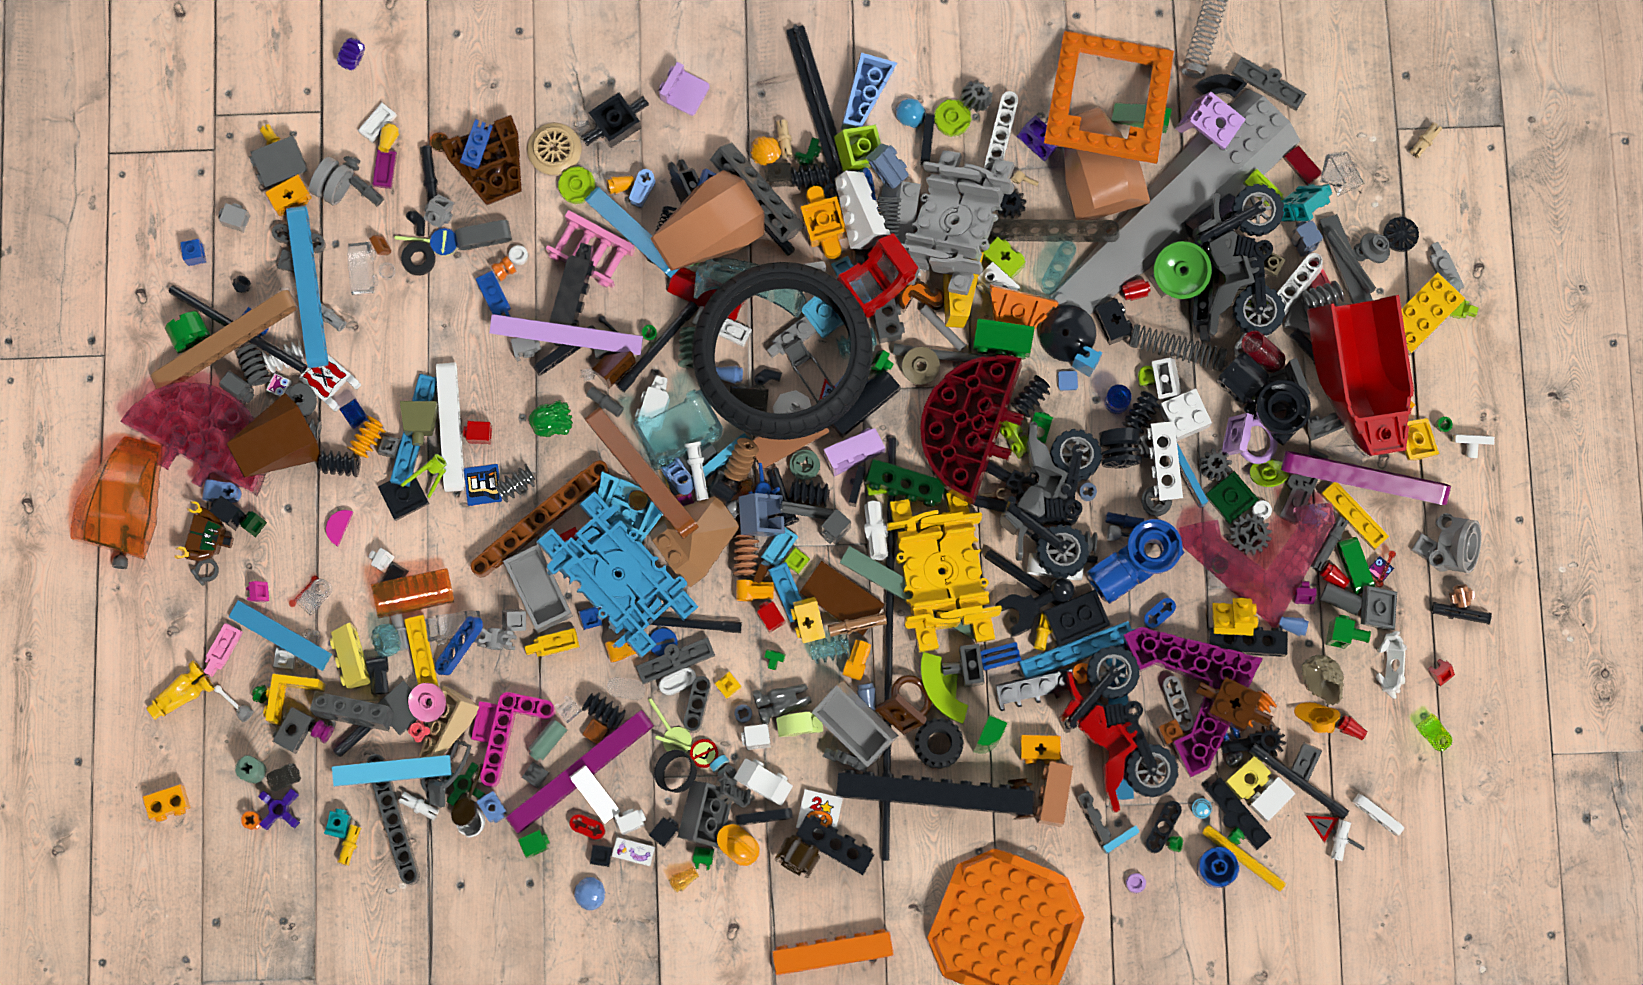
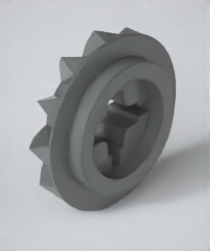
M1154 486L1145 490L1141 503L1143 509L1149 515L1158 517L1170 510L1172 499L1161 500L1162 504H1157L1153 508L1154 502L1151 499L1156 498Z

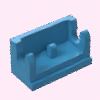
M1085 346L1083 349L1088 351L1090 356L1077 354L1072 367L1090 377L1098 365L1103 352H1097Z

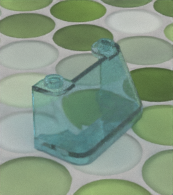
M694 389L688 392L684 402L652 418L642 415L635 419L633 427L655 471L660 470L662 466L665 467L672 463L674 458H680L686 454L687 448L684 447V444L701 441L700 447L708 442L713 443L717 441L723 432L720 421L701 389L698 391Z

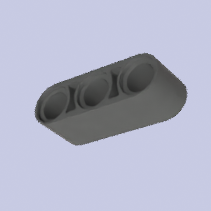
M508 220L493 221L455 230L459 250L481 248L512 240Z
M705 676L697 677L692 685L684 717L685 729L690 733H696L702 727L711 691L710 681ZM700 681L707 683V688L703 691L697 689V684ZM695 700L703 702V706L700 709L692 707V703ZM690 719L698 721L696 728H689L687 726Z

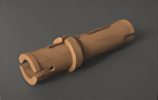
M882 612L854 620L845 619L844 622L827 626L830 637L846 633L849 635L852 634L851 632L886 625L887 620L885 613Z

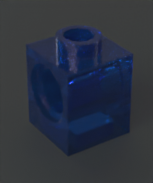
M356 399L340 408V411L353 429L362 424L363 421L368 420L366 413Z

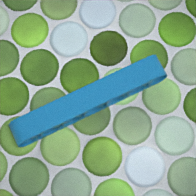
M598 186L586 197L585 201L667 276L671 278L679 270L671 271L650 239L652 235Z

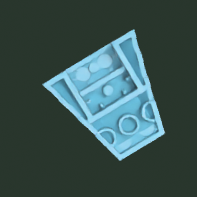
M601 472L598 496L609 508L612 505H617L620 508L607 522L611 524L614 520L618 522L621 520L627 527L628 534L631 530L638 532V537L635 541L642 543L663 514L638 485ZM632 495H642L646 500L645 507L640 510L633 509L629 505V499ZM596 528V530L600 533V534H599L598 536H596V537H599V536L603 535V534Z

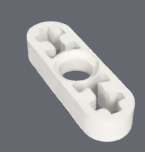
M1358 794L1352 801L1359 809L1395 836L1399 837L1405 829L1399 822L1365 796Z

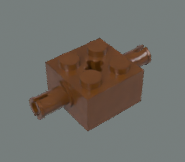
M1227 677L1223 679L1220 687L1217 689L1201 682L1196 691L1197 694L1212 700L1207 713L1208 716L1241 732L1246 729L1251 720L1268 727L1270 720L1273 718L1272 715L1257 709V704L1262 694ZM1236 701L1238 707L1233 709L1230 702Z

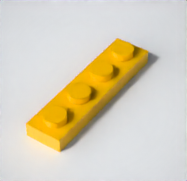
M1333 482L1321 493L1323 498L1349 522L1348 524L1373 550L1389 537L1339 483Z
M420 615L405 619L417 683L418 685L431 683L439 687L425 616Z

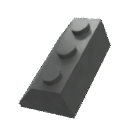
M694 781L688 791L677 838L719 848L717 835L720 829L727 825L732 802L726 804L724 799L720 800L717 798L716 795L720 793L719 786L707 782Z

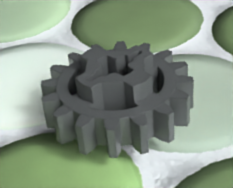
M1248 513L1245 515V519L1240 516L1238 518L1239 522H1233L1235 528H1230L1229 531L1234 534L1229 539L1235 541L1232 544L1233 547H1239L1237 552L1244 550V555L1251 552L1252 556H1254L1256 550L1262 553V547L1267 548L1269 546L1266 542H1270L1272 538L1267 535L1271 534L1272 530L1266 529L1269 523L1263 524V517L1258 520L1257 514H1254L1250 518ZM1249 523L1248 527L1239 528L1241 525ZM1251 528H1252V535H1253V537H1252V539L1249 541L1250 538H1249V534H1247V533H1248V532L1251 530ZM1254 542H1261L1259 545L1252 547Z

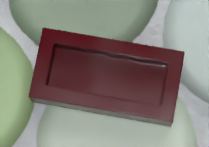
M1299 145L1283 158L1307 186L1323 174Z

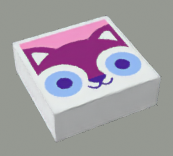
M274 373L266 390L281 397L291 386L292 381Z

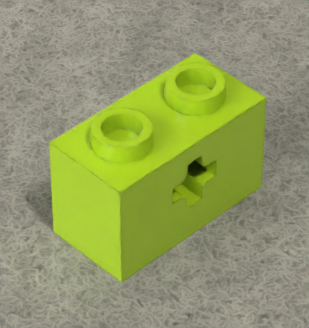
M997 237L990 244L989 249L984 251L983 259L989 265L992 262L995 263L1005 274L1013 279L1025 267V257L1020 252L1013 251L1008 241ZM1006 256H1008V260H1007V259H1005L1004 261L1001 260L1002 257L1005 258Z

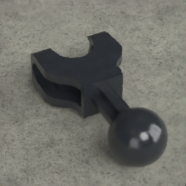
M1059 577L1052 581L1050 590L1035 598L1031 594L1026 597L1011 594L998 601L995 607L1001 606V611L1013 608L1019 612V621L1009 629L1011 637H1016L1032 628L1035 617L1042 613L1039 608L1054 600L1059 602L1068 601L1074 594V585L1068 578Z

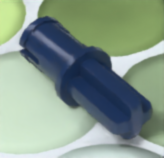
M1107 512L1105 517L1106 523L1123 526V528H1135L1145 520L1144 518L1128 516L1127 513L1122 515Z

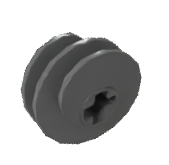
M295 384L284 392L298 405L304 418L315 410L317 404L316 394L307 384ZM299 398L302 399L303 402L299 403L296 400Z

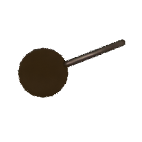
M480 764L467 798L459 800L452 808L451 819L458 826L468 825L476 816V804L471 800V797L481 774L483 764Z

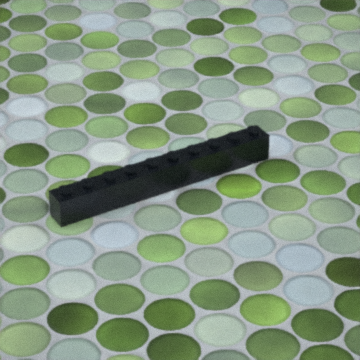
M844 769L843 773L838 772L836 796L840 798L1033 816L1035 792L1031 791V787L1019 786V789H1011V785L999 784V787H991V783L980 782V786L972 785L971 781H960V784L952 783L953 780L941 779V782H935L930 777H921V780H914V776L910 775L894 778V774L882 773V776H875L874 772L863 771L862 775L855 774V770Z

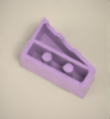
M867 428L861 431L859 435L848 437L842 442L823 449L824 458L835 477L884 453L885 446L876 429Z

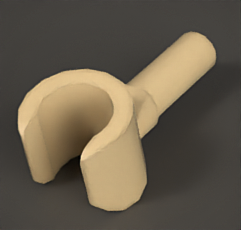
M1017 171L1011 178L1016 184H1020L1022 180L1038 186L1039 183L1026 177L1022 171Z
M999 488L996 492L979 495L1004 500L1006 497H1000L998 492H1005L1006 490Z

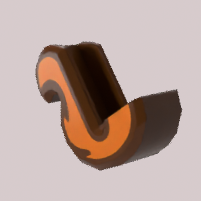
M916 280L914 285L907 284L899 294L898 304L903 313L913 298L935 311L944 306L943 291L935 288L934 292L931 293L927 284L923 281Z

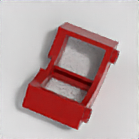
M894 233L878 239L876 245L868 254L870 258L862 265L857 263L852 268L839 274L837 278L856 298L867 318L873 316L876 310L891 301L909 282L913 281L919 268Z

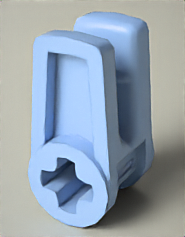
M643 169L638 173L629 196L631 204L640 208L643 207L655 186V178L652 171ZM647 177H649L650 181L646 180V182L644 183L643 179H647Z

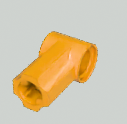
M736 581V601L746 602L753 601V599L773 600L774 582Z
M855 640L850 658L847 659L842 675L861 681L871 644Z

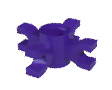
M290 789L282 800H274L267 792L262 791L258 797L269 806V814L259 825L268 831L277 819H284L291 827L296 828L300 822L290 814L289 805L299 794ZM282 804L284 810L280 815H277L275 808L277 805Z

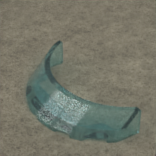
M721 258L720 261L707 260L696 271L694 298L698 299L702 293L718 289L736 274L758 266V264L732 258ZM775 289L756 295L780 306L797 318L806 301L802 291L793 289Z

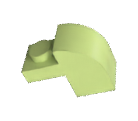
M811 712L789 714L776 718L779 737L824 732L822 722Z

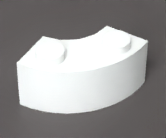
M745 758L734 779L770 801L782 806L793 785L787 782L788 778L780 773H777V775L763 768V763L756 759L752 762Z

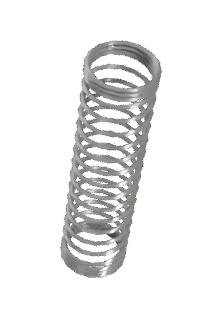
M1203 0L1204 4L1201 6L1202 10L1200 11V16H1198L1199 21L1196 22L1197 26L1194 28L1195 32H1193L1194 37L1191 38L1192 42L1187 50L1188 53L1184 60L1185 64L1181 69L1182 73L1186 76L1196 79L1204 77L1206 73L1204 66H1208L1206 61L1210 60L1208 55L1212 54L1209 50H1212V44H1215L1213 39L1217 38L1215 34L1218 33L1217 28H1220L1218 23L1222 22L1220 18L1224 16L1221 12L1225 11L1224 7L1227 6L1226 1L1228 0H1218L1225 3V5H1218L1207 0L1209 3H1205V0ZM1207 5H1215L1221 7L1223 11L1212 9ZM1205 10H1211V11L1218 12V13H1220L1222 16L1212 15V14L1206 12ZM1204 16H1212L1219 19L1220 21H1212L1205 18ZM1202 21L1215 23L1218 27L1209 26ZM1200 26L1212 28L1217 32L1204 30ZM1199 32H1206L1212 34L1215 37H1206L1200 34ZM1196 37L1209 39L1213 41V43L1201 41ZM1195 43H1203L1211 48H1204ZM1193 48H1199V49L1206 50V51H1208L1210 54H1204V53L1198 52V51L1194 50ZM1192 54H1200L1208 59H1201ZM1190 59L1203 61L1206 65L1195 63ZM1186 69H1192V70H1195V71H1197V72H1199V73H1201V74L1193 73V72H1190V71H1188V70H1186Z

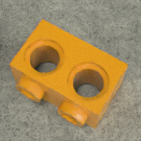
M181 784L143 796L148 818L156 822L167 820V816L172 814L174 816L185 814L186 810L191 808L185 786ZM176 796H179L181 799L178 806L173 805V799ZM160 802L162 804V809L156 813L154 811V806L156 803Z

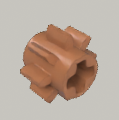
M1466 584L1454 586L1453 592L1449 593L1450 602L1456 604L1457 607H1467L1471 605V600L1475 599L1474 591L1468 588Z

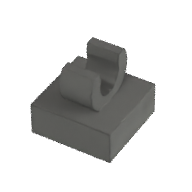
M532 762L522 778L539 789L549 775V772Z

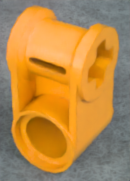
M618 639L605 643L610 662H617L636 654L627 642L620 648L612 646Z

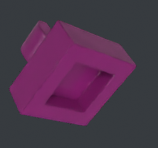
M1301 581V586L1296 589L1294 595V604H1314L1317 596L1316 588H1310L1309 581Z

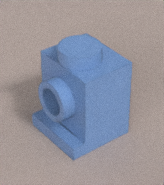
M494 791L476 801L490 823L493 821L498 823L505 818L504 814L507 811ZM495 805V811L490 812L489 806Z

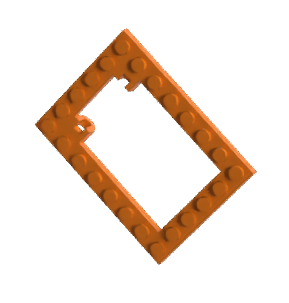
M1064 31L1044 143L1157 164L1174 51ZM1079 52L1152 66L1143 128L1130 126L1127 139L1079 130L1081 117L1068 115Z

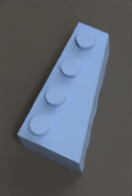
M861 53L841 129L863 127L897 65L896 62Z

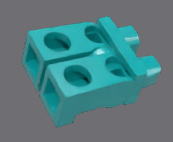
M1312 184L1298 186L1296 191L1281 200L1284 204L1282 222L1310 221L1313 219L1312 213L1316 209L1330 203L1329 196L1332 195L1330 185L1315 186Z

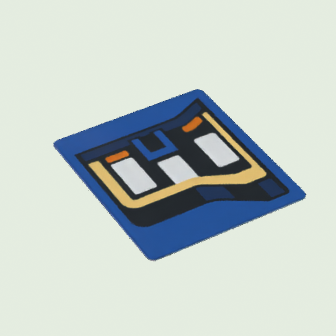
M498 464L464 468L468 506L502 501L500 494L494 484L499 486Z

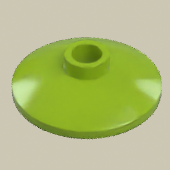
M1270 459L1262 464H1253L1250 468V478L1257 485L1274 487L1286 481L1288 472L1281 470V461Z

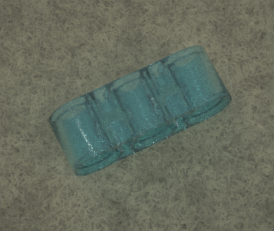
M1065 241L1058 248L1041 282V290L1045 294L1055 293L1076 253V246L1073 242ZM1068 248L1072 251V254L1065 255L1062 250ZM1054 265H1061L1063 270L1056 271ZM1050 280L1054 282L1055 286L1047 287L1045 282Z

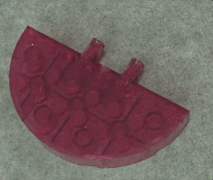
M181 382L166 385L148 393L146 397L138 403L136 402L121 419L120 422L129 429L165 447L166 451L158 463L162 468L169 470L175 457L180 455L199 467L194 478L191 480V483L202 488L209 473H214L249 493L258 496L266 473L244 478L226 445L227 442L255 418L238 399L225 390L205 383Z

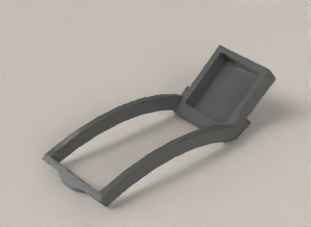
M798 338L783 347L793 369L799 375L816 403L825 399L828 395L819 401L816 399L796 368L812 358L831 388L835 389L816 359L807 351L802 340Z
M456 740L450 752L451 761L458 744L467 747L464 757L455 773L446 783L438 781L441 776L433 777L428 782L429 804L440 808L445 807L446 788L452 784L462 771L472 745L467 744L465 741Z

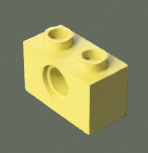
M1253 756L1225 783L1239 800H1242L1244 797L1247 800L1255 793L1253 789L1258 784L1262 787L1270 780L1267 776L1271 772L1260 760ZM1246 774L1252 775L1254 778L1253 784L1245 782L1244 777Z

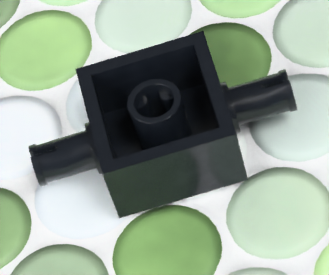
M620 92L616 93L588 112L594 128L581 136V139L588 147L601 137L610 148H613L642 128L636 113L649 106L648 101L642 95L629 105Z

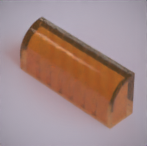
M448 568L371 584L378 619L454 603Z

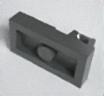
M1335 412L1323 419L1315 415L1307 421L1308 436L1311 441L1344 428Z
M1303 742L1291 770L1308 782L1322 753V749Z

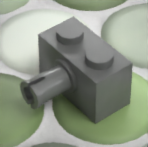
M980 644L960 646L959 662L942 663V669H945L943 670V676L961 673L964 687L980 686L985 683Z

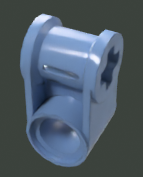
M678 457L674 458V461L669 465L660 467L666 479L672 483L680 494L686 495L692 492L694 485L691 475Z
M205 480L202 500L213 502L216 498L219 499L220 496H223L231 503H236L241 499L242 493L233 483Z

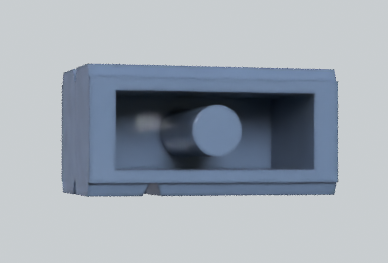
M882 143L866 159L884 185L894 189L909 176L906 171L907 165L897 158V151L893 146Z
M1313 220L1298 223L1296 229L1292 231L1294 234L1291 242L1297 247L1296 250L1301 257L1315 251L1323 238L1320 231L1316 230L1317 227Z

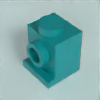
M336 808L335 812L330 811L324 834L345 839L352 816L346 815L347 811ZM336 819H339L341 822L339 826L334 825Z

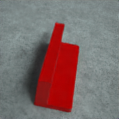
M683 267L671 277L667 292L686 301H692L698 306L705 307L708 300L722 284ZM745 301L735 308L728 316V319L737 320L739 311Z

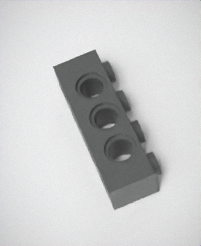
M315 691L310 707L311 712L316 717L388 732L394 716V712L386 705Z

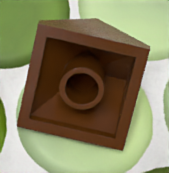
M628 351L604 356L592 370L610 389L636 363L634 354Z

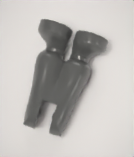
M799 684L786 688L772 689L766 695H763L760 690L752 691L757 708L773 704L772 707L758 709L762 725L769 724L770 718L773 716L778 718L812 703L810 696L800 699L796 697V694L808 690L807 685Z

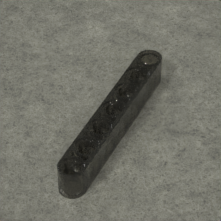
M998 219L992 226L990 236L993 240L999 237L1001 240L1005 239L1006 241L1115 242L1120 237V228L1118 223L1113 220ZM996 227L1002 228L1000 233L993 232ZM1016 227L1021 228L1019 233H1013L1012 230ZM1033 228L1040 229L1038 233L1034 234L1031 232ZM1052 228L1059 229L1055 234L1049 232ZM1071 228L1078 229L1075 234H1070L1068 231ZM1090 228L1097 229V232L1094 234H1089L1087 231ZM1110 228L1116 230L1114 234H1108L1106 231Z

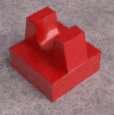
M1439 659L1437 661L1439 667L1434 669L1430 666L1428 670L1435 682L1441 687L1455 673L1452 664Z

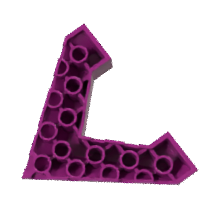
M1144 627L1124 634L1128 651L1137 659L1136 662L1140 667L1139 672L1157 665L1203 682L1215 689L1220 687L1225 677L1249 688L1263 660L1261 657L1247 655L1242 652L1220 648L1215 645L1177 637L1176 635ZM1204 696L1190 734L1171 743L1189 777L1209 769L1229 728V725L1207 715L1212 700ZM1236 701L1230 702L1233 709L1238 707Z

